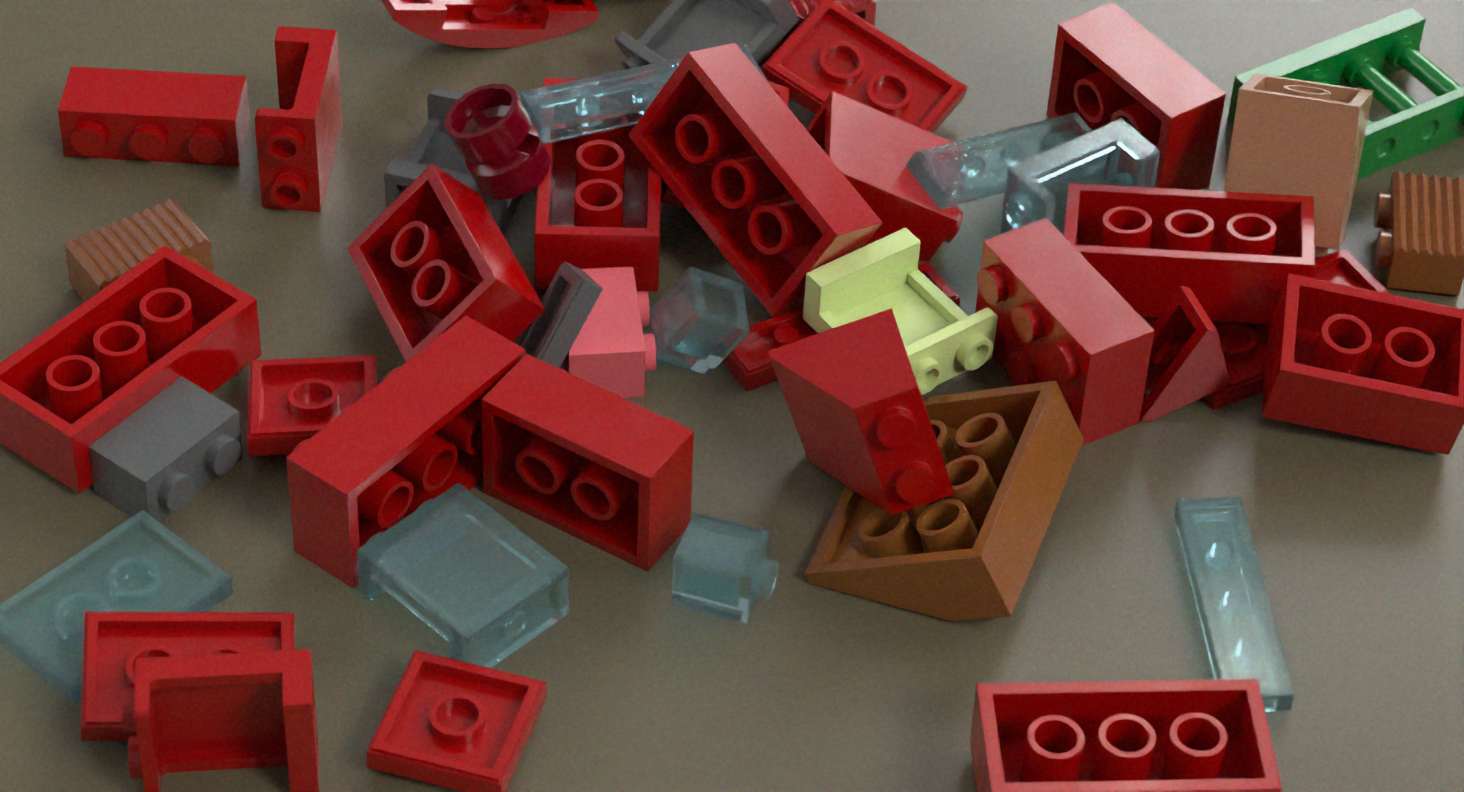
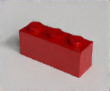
M71 66L57 110L63 155L65 157L240 166L250 125L246 76Z

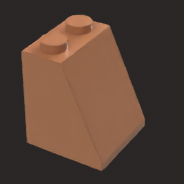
M1254 74L1238 91L1224 191L1314 196L1315 255H1327L1328 248L1338 250L1346 236L1373 91Z

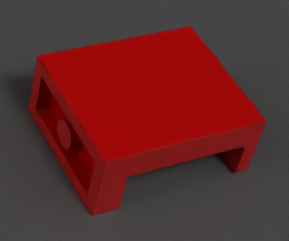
M278 26L274 45L279 109L259 108L254 119L261 204L267 209L321 212L342 126L337 30Z
M311 649L136 658L135 688L122 689L121 716L123 732H136L137 736L128 737L130 779L143 778L144 792H162V777L167 773L288 766L290 792H320L319 739Z

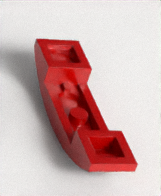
M381 0L392 19L404 28L437 42L469 48L517 47L564 36L596 22L600 12L592 0Z

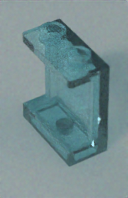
M1120 118L1008 168L1000 235L1047 218L1064 236L1068 183L1154 188L1160 150Z
M459 483L435 499L425 501L414 513L385 532L375 534L365 545L357 549L360 593L369 601H372L387 591L449 641V655L451 659L492 668L569 614V568Z

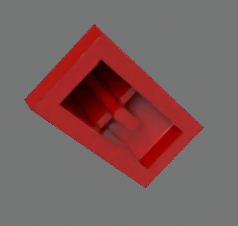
M1180 286L1152 325L1155 331L1140 414L1141 421L1152 422L1231 384L1217 329L1191 288Z

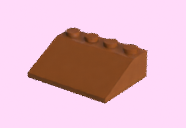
M1056 381L923 398L955 494L895 515H890L846 486L804 572L808 583L951 622L976 619L990 620L1012 616L1084 441Z

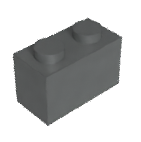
M181 376L88 446L94 493L152 529L173 511L182 509L192 496L219 475L229 472L237 461L243 457L239 411Z

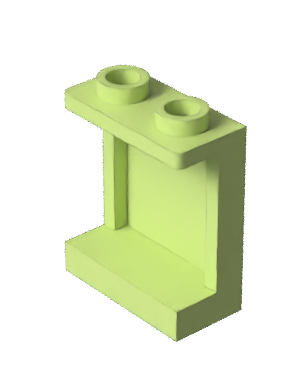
M906 227L807 272L803 319L817 333L892 308L922 395L967 370H975L981 367L986 361L992 359L998 316L988 307L968 316L919 271L918 261L921 241Z

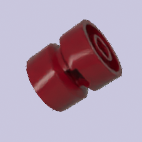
M497 83L480 86L464 94L454 102L446 113L444 125L460 156L465 159L467 168L481 194L493 200L516 198L533 189L548 173L551 158L537 130L531 125L530 118L514 88L507 84Z

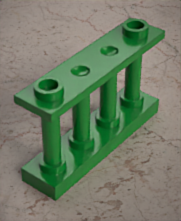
M1411 7L1236 75L1227 121L1232 126L1234 125L1239 88L1256 73L1352 88L1362 87L1365 90H1372L1373 97L1394 115L1377 122H1373L1368 118L1356 179L1358 180L1463 137L1464 86H1460L1420 53V43L1426 19ZM1405 69L1437 97L1418 105L1385 76Z

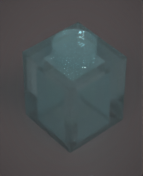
M691 266L650 309L652 331L656 345V359L706 375H710L750 333L743 284Z
M694 512L673 557L671 604L748 624L758 600L768 601L776 583L778 562L769 560L771 532Z

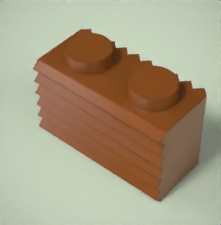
M1400 170L1394 172L1391 176L1388 193L1378 192L1374 209V227L1384 228V231H1379L1377 236L1375 266L1385 267V288L1458 296L1464 278V181L1459 176L1451 180L1447 175L1439 178L1436 174L1427 177L1424 173L1415 176L1411 171L1405 175Z
M168 199L164 205L157 203L154 209L147 207L142 214L135 212L132 218L124 216L120 223L113 221L109 227L102 225L99 231L91 229L87 236L80 234L76 240L69 238L64 245L69 282L72 289H76L78 296L82 297L83 302H86L164 245L214 274L211 242L174 200Z

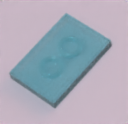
M141 510L0 604V643L75 704L82 699L84 612H207L233 594L232 579L155 518Z

